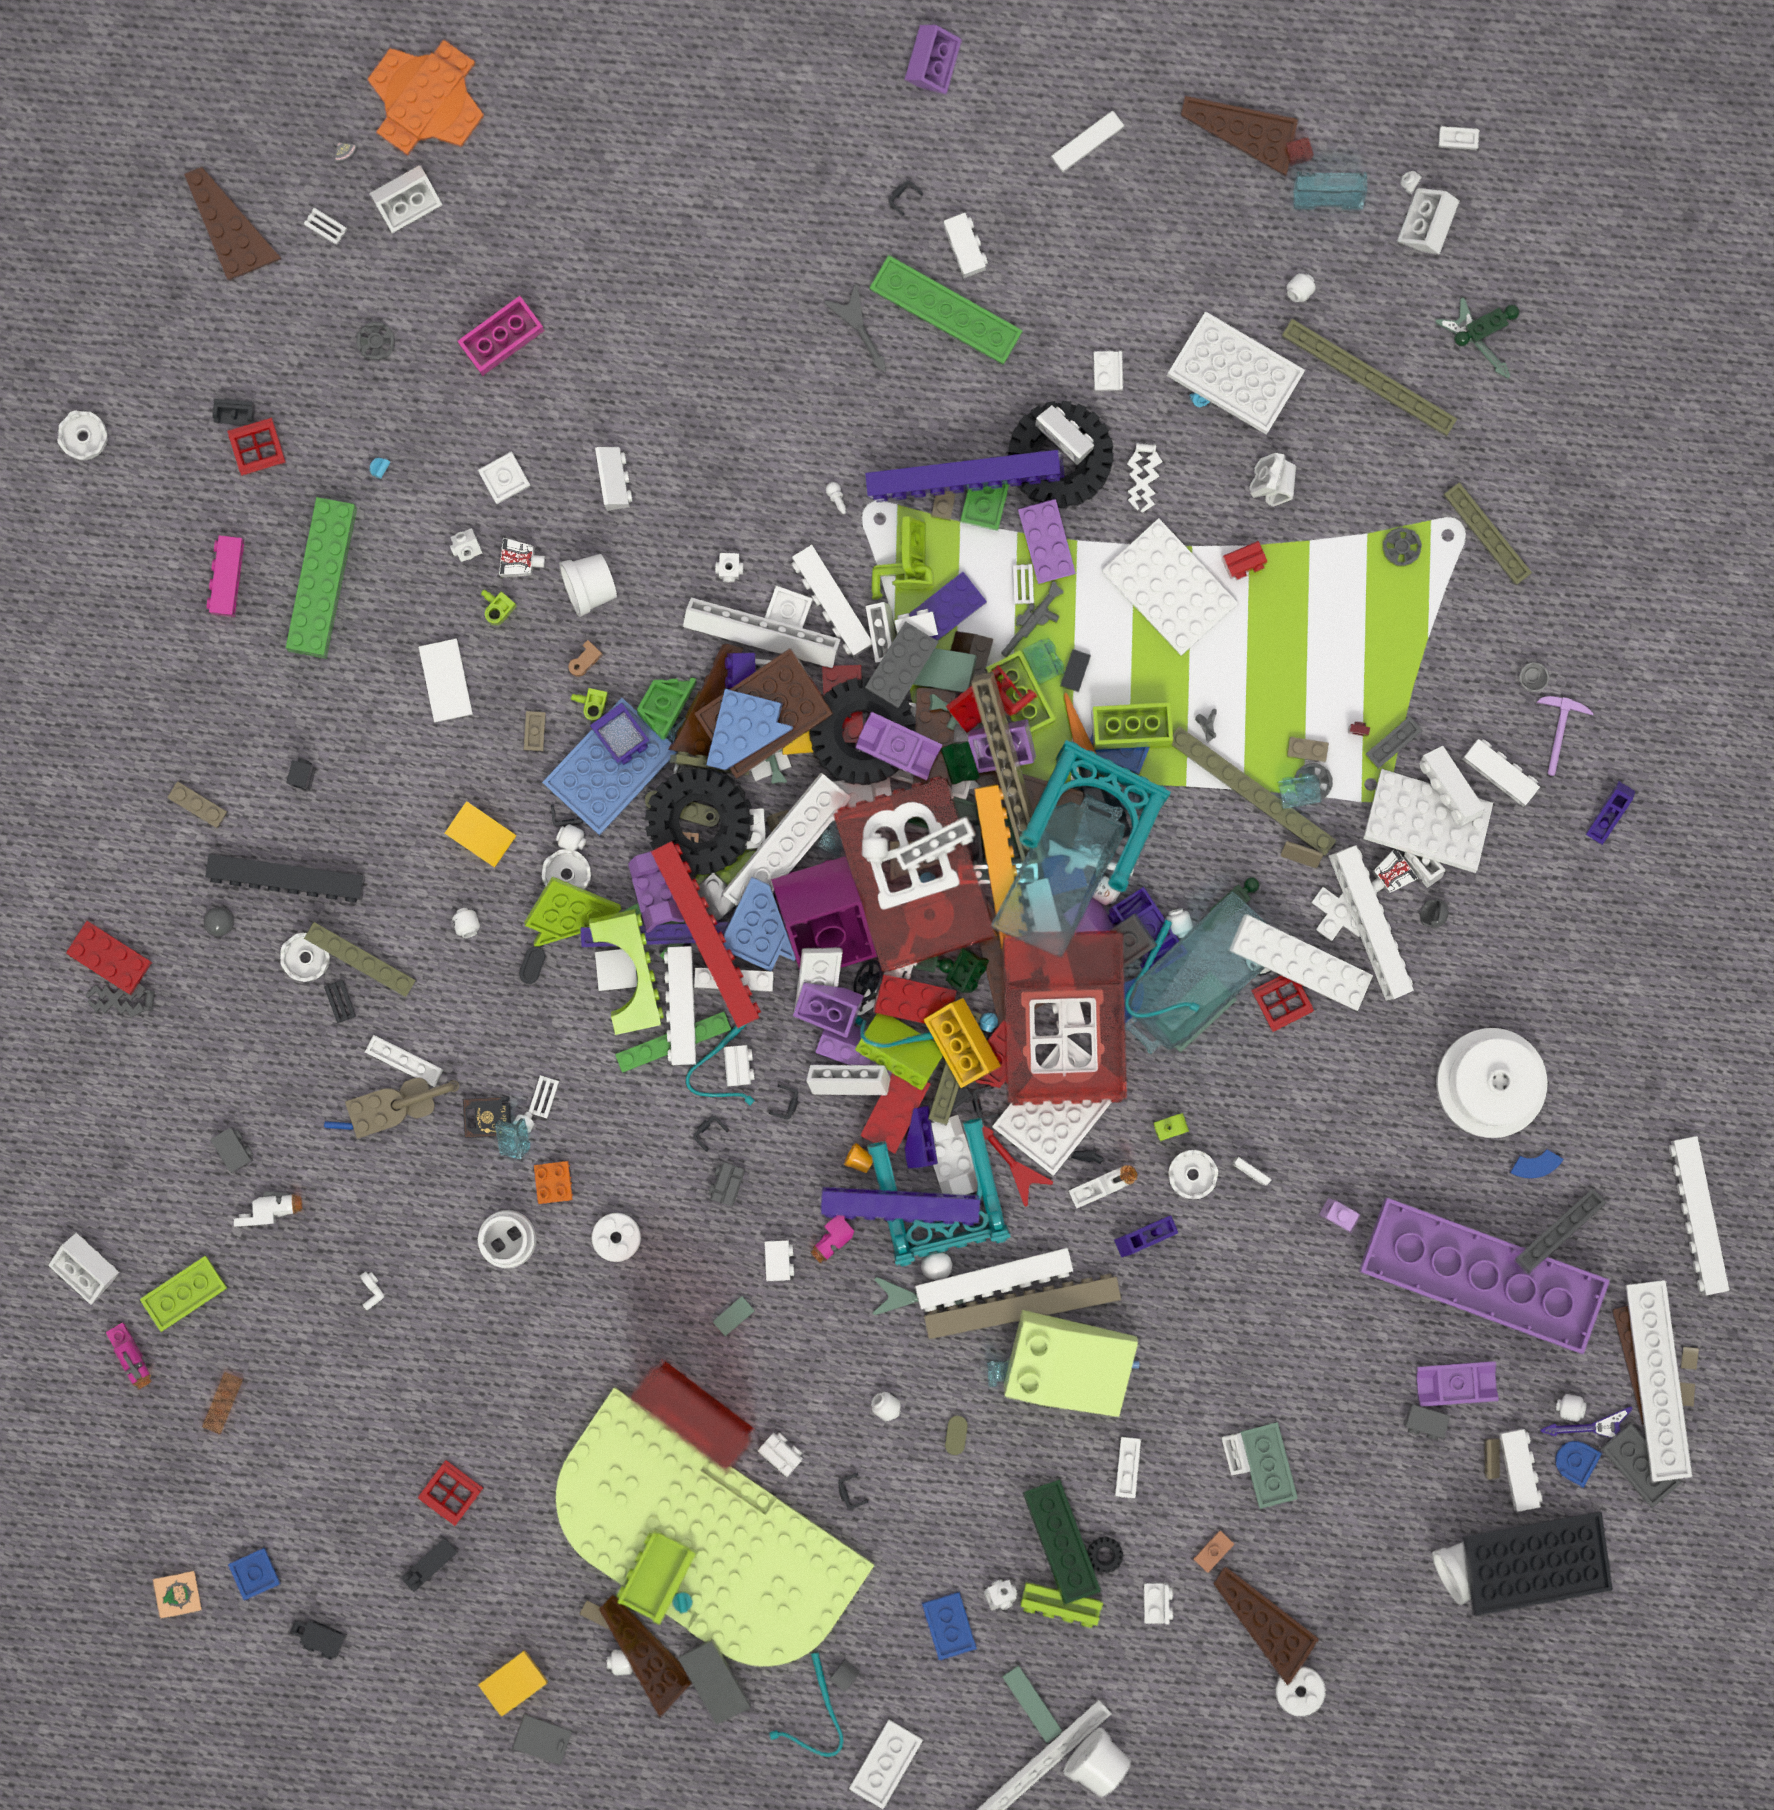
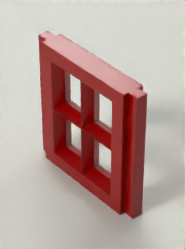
M272 418L227 431L241 476L286 463ZM269 430L272 440L258 444L255 434ZM251 435L254 446L240 450L237 439ZM273 444L276 454L262 458L259 448ZM255 449L258 460L244 463L241 453Z
M1282 975L1251 990L1272 1032L1314 1011L1302 985ZM1292 982L1297 992L1283 998L1279 988ZM1276 991L1280 1000L1267 1006L1262 997ZM1299 995L1303 1005L1290 1011L1286 1001ZM1282 1004L1287 1013L1273 1019L1269 1010Z
M445 1460L418 1496V1499L452 1525L456 1526L483 1490V1487ZM444 1473L457 1481L451 1490L439 1482ZM459 1484L471 1492L466 1501L453 1493ZM435 1485L448 1493L442 1502L430 1494ZM450 1496L463 1504L457 1513L444 1505Z

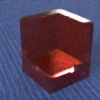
M1308 137L1286 144L1290 157V166L1312 160L1314 154Z

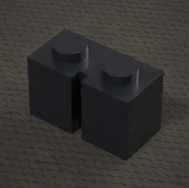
M298 758V761L292 760L286 783L292 787L310 791L316 768L308 760Z

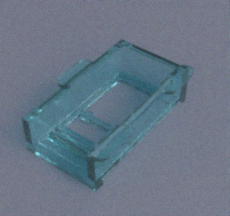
M1297 172L1294 184V209L1313 210L1315 206H1342L1343 210H1362L1367 194V172H1364V175L1362 173H1312V175L1307 173L1302 175V172Z

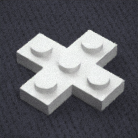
M1322 887L1311 902L1327 914L1316 928V931L1332 941L1343 926L1359 937L1360 934L1344 894L1342 893L1338 898Z

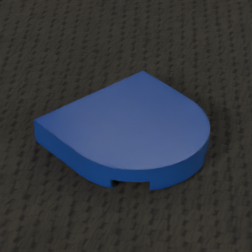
M1570 1441L1558 1449L1555 1457L1556 1468H1558L1557 1470H1559L1563 1477L1584 1488L1602 1453L1585 1443Z

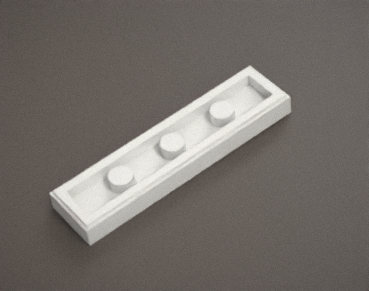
M1111 111L1053 154L1051 158L1063 173L1124 128V125L1117 115Z
M373 1035L365 1053L415 1078L425 1079L433 1087L436 1086L443 1072V1069Z

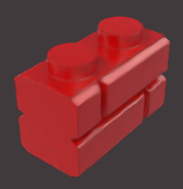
M1259 541L1222 556V561L1230 579L1236 578V580H1240L1247 576V572L1252 570L1254 573L1265 569L1264 565L1267 564L1266 556Z

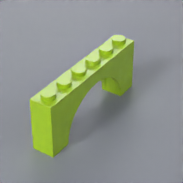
M633 909L589 919L593 942H608L617 945L629 955L637 971L638 980L633 996L624 1006L611 1011L615 1035L661 1025V1019L664 1018L662 1007H658L656 1001L660 1000L658 989L653 988L652 982L655 981L654 971L649 970L648 963H651L649 951L645 952L644 949L647 941L645 933H641L639 927L643 926L641 915H637L636 910Z

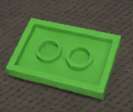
M1004 484L1002 485L1003 488L991 489V487L987 486L983 487L981 491L968 489L960 522L998 531L1009 485Z

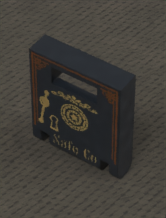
M510 1096L462 1099L464 1138L512 1136V1132H504V1128H511L510 1104L502 1105V1101H509ZM475 1108L476 1128H468L467 1109Z

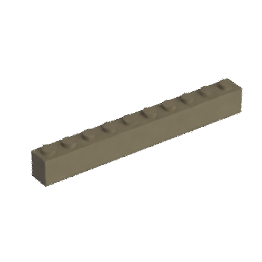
M994 672L976 675L971 683L1023 866L1042 862L1045 852L1041 838L1036 848H1029L1019 840L1022 831L1027 828L1033 815V810Z
M1111 1273L1100 1275L1101 1279L1093 1281V1278L1090 1277L1081 1279V1283L1075 1285L1073 1281L1062 1283L1060 1288H1054V1285L1042 1287L1043 1291L1035 1292V1289L1023 1291L1024 1295L1016 1296V1293L1004 1295L1005 1299L1001 1300L992 1297L985 1299V1303L982 1304L972 1301L966 1303V1307L958 1308V1305L946 1307L947 1311L939 1312V1309L927 1311L928 1315H924L928 1337L932 1339L1020 1321L1022 1310L1050 1315L1121 1300L1117 1277H1112Z

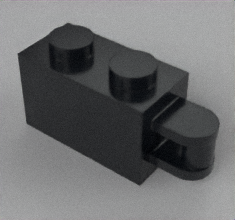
M295 1619L290 1630L291 1634L301 1638L299 1643L303 1645L305 1650L314 1652V1650L319 1651L322 1657L332 1660V1657L335 1659L338 1657L347 1636L343 1632L312 1619L308 1623ZM301 1626L305 1627L304 1633L299 1632Z

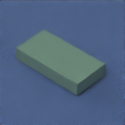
M741 1296L718 1316L713 1323L724 1336H727L755 1310Z

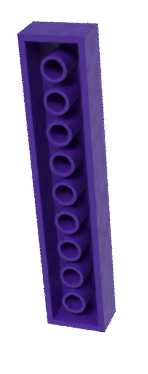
M1059 450L869 472L865 473L867 496L873 499V501L881 503L887 502L888 498H895V500H906L907 496L923 498L928 493L940 496L945 495V491L956 494L963 493L964 489L981 491L983 487L987 486L991 487V489L1003 488L1002 485L1004 484L1016 487L1021 486L1022 482H1029V484H1040L1041 480L1057 482L1060 481V478L1065 477L1063 454Z

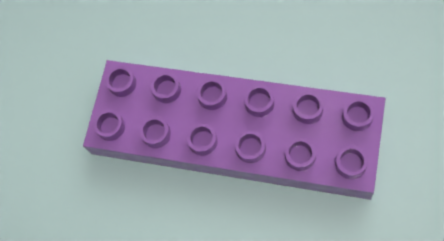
M1384 1198L1358 1272L1580 1354L1585 1352L1610 1281L1549 1257L1530 1274H1527L1514 1261L1525 1248L1389 1198Z

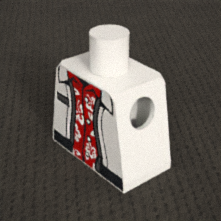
M503 538L499 575L500 577L531 576L533 567L544 568L545 556L534 555L535 548L532 545Z
M1394 849L1372 871L1376 879L1371 884L1375 887L1376 892L1384 888L1389 894L1413 882L1418 877L1398 850Z

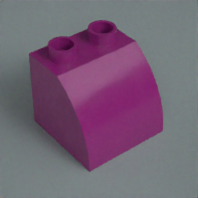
M846 856L835 860H827L819 865L771 879L799 970L802 949L841 948L840 968L877 957L863 906Z

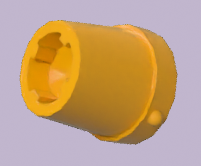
M857 1143L853 1144L844 1161L845 1166L867 1173L873 1163L869 1152Z

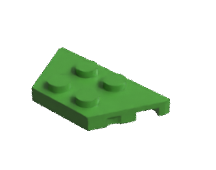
M690 678V681H678V679L653 680L637 708V714L662 740L665 741L697 683L696 679Z

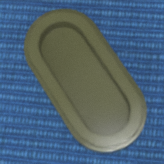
M953 1416L948 1422L945 1447L948 1453L952 1455L962 1453L965 1448L968 1425L966 1419L962 1416Z

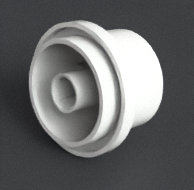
M1485 1028L1467 1033L1447 1049L1438 1067L1436 1088L1440 1104L1454 1124L1462 1130L1479 1137L1498 1138L1509 1136L1522 1130L1538 1115L1547 1093V1074L1539 1053L1526 1039L1505 1029Z

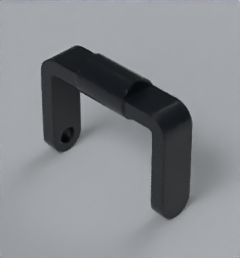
M909 180L905 181L902 186L899 185L892 192V196L889 199V205L902 217L905 213L893 201L905 191V188L909 185L920 196L924 194Z
M551 805L554 826L565 827L569 824L575 826V824L583 822L582 819H566L556 822L554 805Z
M778 1084L779 1088L795 1093L790 1101L787 1116L771 1111L769 1114L788 1120L791 1118L792 1112L796 1111L798 1091Z
M993 1086L973 1091L974 1100H972L974 1111L977 1112L978 1118H982V1120L1001 1116L998 1113L982 1117V1107L977 1092L993 1089Z
M715 1116L711 1117L708 1121H703L697 1127L698 1130L693 1134L694 1140L706 1152L708 1149L697 1136L709 1128L714 1120L727 1133L729 1132L724 1124Z
M858 1473L838 1481L842 1502L845 1501L848 1509H853L869 1502L867 1499L850 1505L847 1490L842 1484L843 1481L859 1476Z

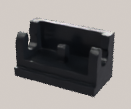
M214 399V423L234 425L254 423L255 404L253 402Z
M971 820L969 822L976 835L972 837L973 841L964 845L966 863L977 861V864L983 863L985 859L979 820Z

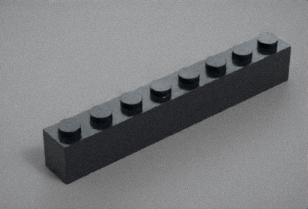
M213 854L208 856L205 875L212 883L222 884L223 880L230 881L229 885L240 887L241 883L249 884V888L260 889L261 886H266L269 891L280 892V889H287V893L299 895V891L307 892L306 896L318 897V894L326 895V899L337 900L338 897H344L346 902L357 903V899L362 900L365 876Z

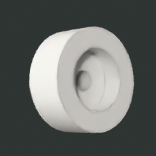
M526 1112L524 1115H517L513 1122L514 1126L523 1132H531L534 1126V1122L531 1120L533 1115L529 1112Z

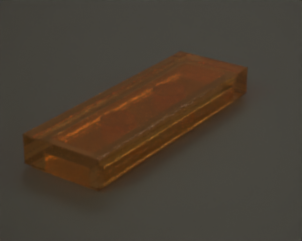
M224 1372L202 1425L203 1428L217 1434L222 1433L243 1379Z

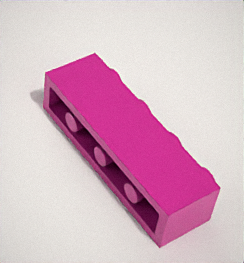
M219 535L218 540H215L214 552L217 553L216 560L213 559L212 561L214 576L209 582V590H212L211 598L207 599V609H209V613L212 615L235 617L245 543L242 538Z

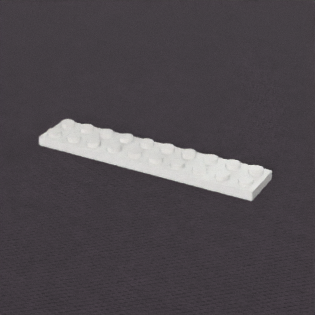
M1666 1280L1625 1285L1651 1480L1655 1482L1692 1477Z

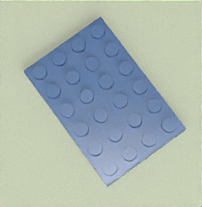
M623 698L612 709L620 703L625 706L649 739L650 743L647 744L649 747L640 754L636 752L632 755L633 759L627 764L623 765L621 763L618 765L593 730H591L542 782L599 836L670 761V756L678 753L668 750L672 743L667 738L665 741L662 740ZM624 715L600 731L619 757L642 741Z

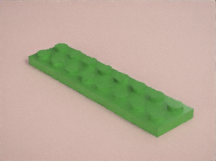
M889 255L869 288L874 293L1002 365L1005 364L1023 330Z

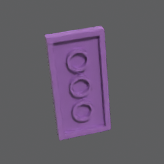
M1056 498L1018 508L1038 584L1076 574Z

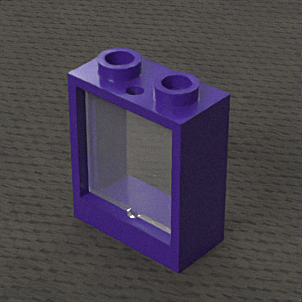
M622 703L590 725L593 732L618 765L621 763L623 765L627 764L633 759L632 755L636 752L640 754L649 747L647 745L650 743L649 739Z

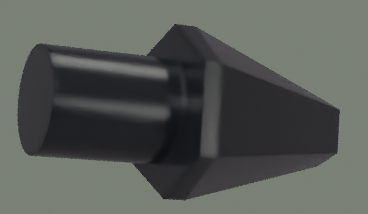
M1096 1149L1075 1151L1071 1156L1073 1159L1089 1163L1093 1160L1101 1164L1104 1157L1096 1154Z

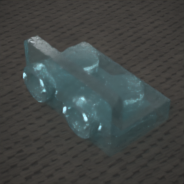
M1049 638L1042 639L1022 649L1038 685L1065 673L1063 662L1057 657L1055 645Z
M1303 774L1301 778L1295 779L1293 777H1286L1282 781L1277 782L1283 809L1322 802L1319 780L1316 775Z
M520 1118L516 1125L498 1120L495 1124L500 1155L521 1160L530 1149L525 1119Z

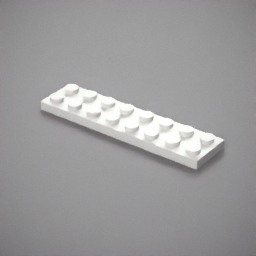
M820 773L728 884L722 894L737 906L751 876L769 884L773 893L775 890L771 879L787 875L791 872L851 797L824 774Z
M1246 914L1242 918L1229 951L1356 1011L1359 1010L1373 977L1372 974Z

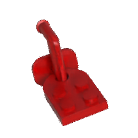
M999 665L991 671L994 672L1004 711L1008 715L1016 714L1034 698H1037V694L1031 689H1028V693L1022 697V694ZM1000 675H1003L1004 678L1001 681L997 679ZM972 686L945 706L966 733L982 722ZM1011 687L1019 697H1022L1015 704L1006 695V691Z

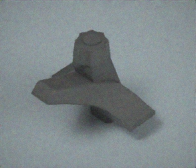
M1217 709L1211 711L1208 719L1201 714L1195 718L1205 733L1207 743L1216 738L1213 723Z

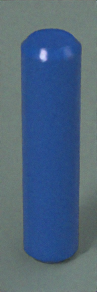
M324 1122L325 1128L354 1129L352 1123Z

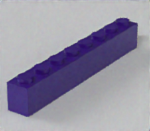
M822 1187L821 1214L828 1218L843 1215L847 1219H855L856 1216H861L866 1220H875L876 1217L884 1218L886 1221H895V1218L903 1219L905 1222H915L916 1219L923 1220L924 1223H934L935 1221H942L944 1224L962 1222L963 1225L979 1223V1195Z

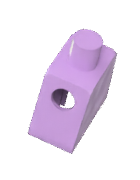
M1330 1198L1327 1199L1319 1213L1321 1217L1349 1233H1352L1361 1217L1357 1212Z

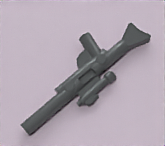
M1055 581L1052 582L1049 594L1033 613L1031 611H1033L1035 606L1029 604L1024 614H1019L1015 619L1017 621L1016 626L1018 627L1021 624L1022 627L1001 652L1002 655L1008 657L1023 637L1027 638L1037 624L1044 625L1048 620L1057 623L1060 616L1048 611L1049 609L1047 608L1054 598L1064 593Z

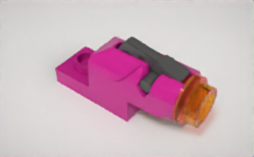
M837 1215L824 1226L829 1233H825L821 1240L813 1246L814 1249L810 1251L819 1263L826 1262L827 1259L833 1258L851 1246L850 1240L853 1237L854 1230L845 1221L843 1215Z
M124 1322L105 1332L115 1348L114 1352L133 1386H136L139 1390L152 1382L150 1379L151 1375L142 1359L143 1355Z

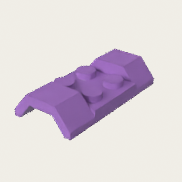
M871 712L864 724L855 748L905 772L927 780L942 744Z
M651 851L635 856L628 863L646 932H651L656 925L669 921L684 922V918Z
M1496 1361L1417 1367L1416 1379L1420 1407L1499 1401L1495 1376Z

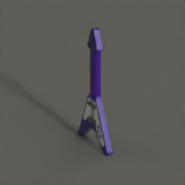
M1629 1406L1592 1424L1562 1426L1551 1424L1540 1429V1432L1552 1436H1557V1434L1594 1432L1612 1438L1621 1430L1619 1427L1620 1423L1633 1408Z

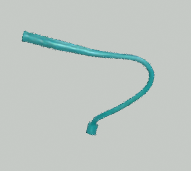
M1168 920L1164 921L1163 927L1156 938L1157 946L1151 950L1142 971L1126 994L1125 1007L1132 1016L1140 1018L1151 1017L1183 1006H1189V1009L1197 1012L1200 1005L1194 1002H1183L1145 1014L1135 1013L1129 1007V997L1132 991L1150 968L1172 925V922Z
M857 1015L855 1021L857 1025H861V1038L867 1044L875 1047L888 1048L934 1039L932 1034L927 1032L893 1043L880 1044L870 1041L865 1037L866 1020Z
M747 1024L739 1028L736 1025L717 1047L688 1071L686 1086L692 1093L705 1097H743L749 1106L755 1102L750 1095L747 1096L744 1093H704L696 1091L690 1085L692 1072L718 1053Z
M814 1652L811 1653L814 1669L825 1705L839 1734V1747L831 1753L821 1752L785 1732H777V1730L769 1732L770 1740L779 1738L778 1736H784L813 1753L831 1757L841 1751L843 1747V1734L831 1706L819 1653Z

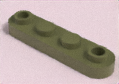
M650 791L645 797V804L649 809L651 807L648 804L649 800L657 791ZM690 802L682 810L680 819L707 827H714L719 823L720 816L715 808ZM709 813L714 815V818L711 821L707 820V815Z

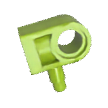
M486 590L481 592V595L490 602L485 610V618L492 625L502 624L517 607L502 592L496 597ZM498 610L500 611L499 618L491 619V612Z
M588 688L587 696L572 694L571 700L584 703L585 717L589 721L595 722L604 716L609 694L605 691ZM592 707L599 709V713L595 717L589 715V710Z
M1183 1113L1153 1123L1159 1141L1189 1132Z

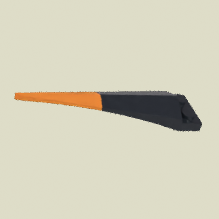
M1065 692L1064 701L1073 742L1086 750L1095 752L1071 700ZM1078 767L1079 775L1082 778L1091 777V772L1088 769ZM1097 773L1095 779H1098L1099 777L1104 778L1105 776ZM1082 786L1088 830L1094 846L1099 847L1129 837L1131 830L1126 819L1127 815L1119 799L1103 789L1093 786Z

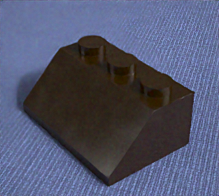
M956 631L950 651L977 656L973 674L974 678V676L984 674L993 639L974 633Z

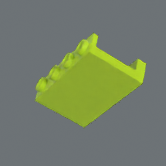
M879 1013L876 1014L864 1033L868 1040L880 1044H889L921 1034L896 1018ZM861 1038L855 1049L861 1055L877 1063L879 1066H885L888 1071L920 1090H923L943 1056L938 1045L932 1040L880 1048L867 1044Z
M655 1530L653 1534L649 1533L646 1537L644 1544L647 1546L644 1552L639 1551L635 1562L638 1564L635 1569H630L626 1577L629 1581L626 1587L621 1586L616 1597L620 1598L619 1604H623L651 1618L653 1622L660 1625L697 1552Z

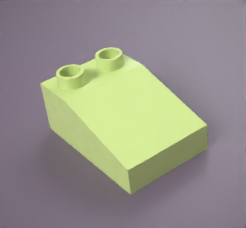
M1022 1310L1004 1381L1005 1397L1044 1406L1119 1417L1138 1345L1137 1336Z

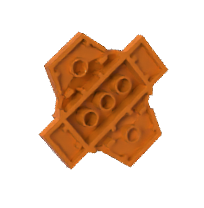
M445 40L442 41L433 54L419 57L390 48L368 78L369 83L384 101L387 118L376 133L406 155L410 154L419 140H427L432 137L462 147L484 117L481 110L467 93L464 80L475 65V61Z

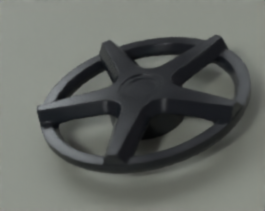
M877 960L867 961L859 969L855 977L854 992L857 993V982H860V985L863 987L861 995H865L868 989L871 991V994L864 997L862 1002L877 996V991L881 986L885 970ZM874 963L877 964L879 968V971L875 974H873ZM869 964L868 972L860 976L862 970ZM876 979H878V983L875 987L874 982Z

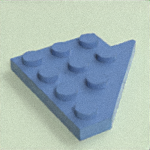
M725 689L706 765L727 770L793 730V726L778 723L782 703Z
M751 876L723 934L726 940L723 944L726 950H731L733 955L771 972L779 955L793 961L796 958L770 885Z

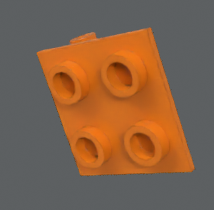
M568 1161L534 1165L538 1204L573 1200L572 1182L570 1181L572 1178L570 1177Z

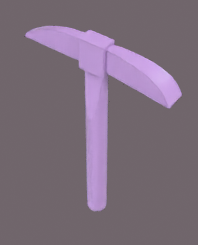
M1546 696L1539 699L1536 703L1556 706L1561 709L1548 769V775L1554 776L1568 711L1574 710L1593 715V713L1586 706L1572 701V699Z

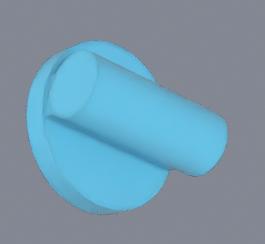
M1197 393L1189 395L1191 401L1197 407L1206 406L1210 402Z
M375 458L370 464L371 475L381 479L390 461Z

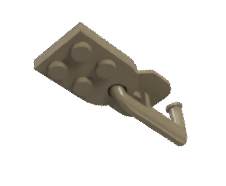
M418 1077L404 1082L400 1091L393 1088H385L345 1101L357 1139L397 1126L406 1118L407 1114L416 1119L430 1115L435 1108L433 1097L457 1091L459 1083L452 1080L447 1084L430 1089L427 1081Z

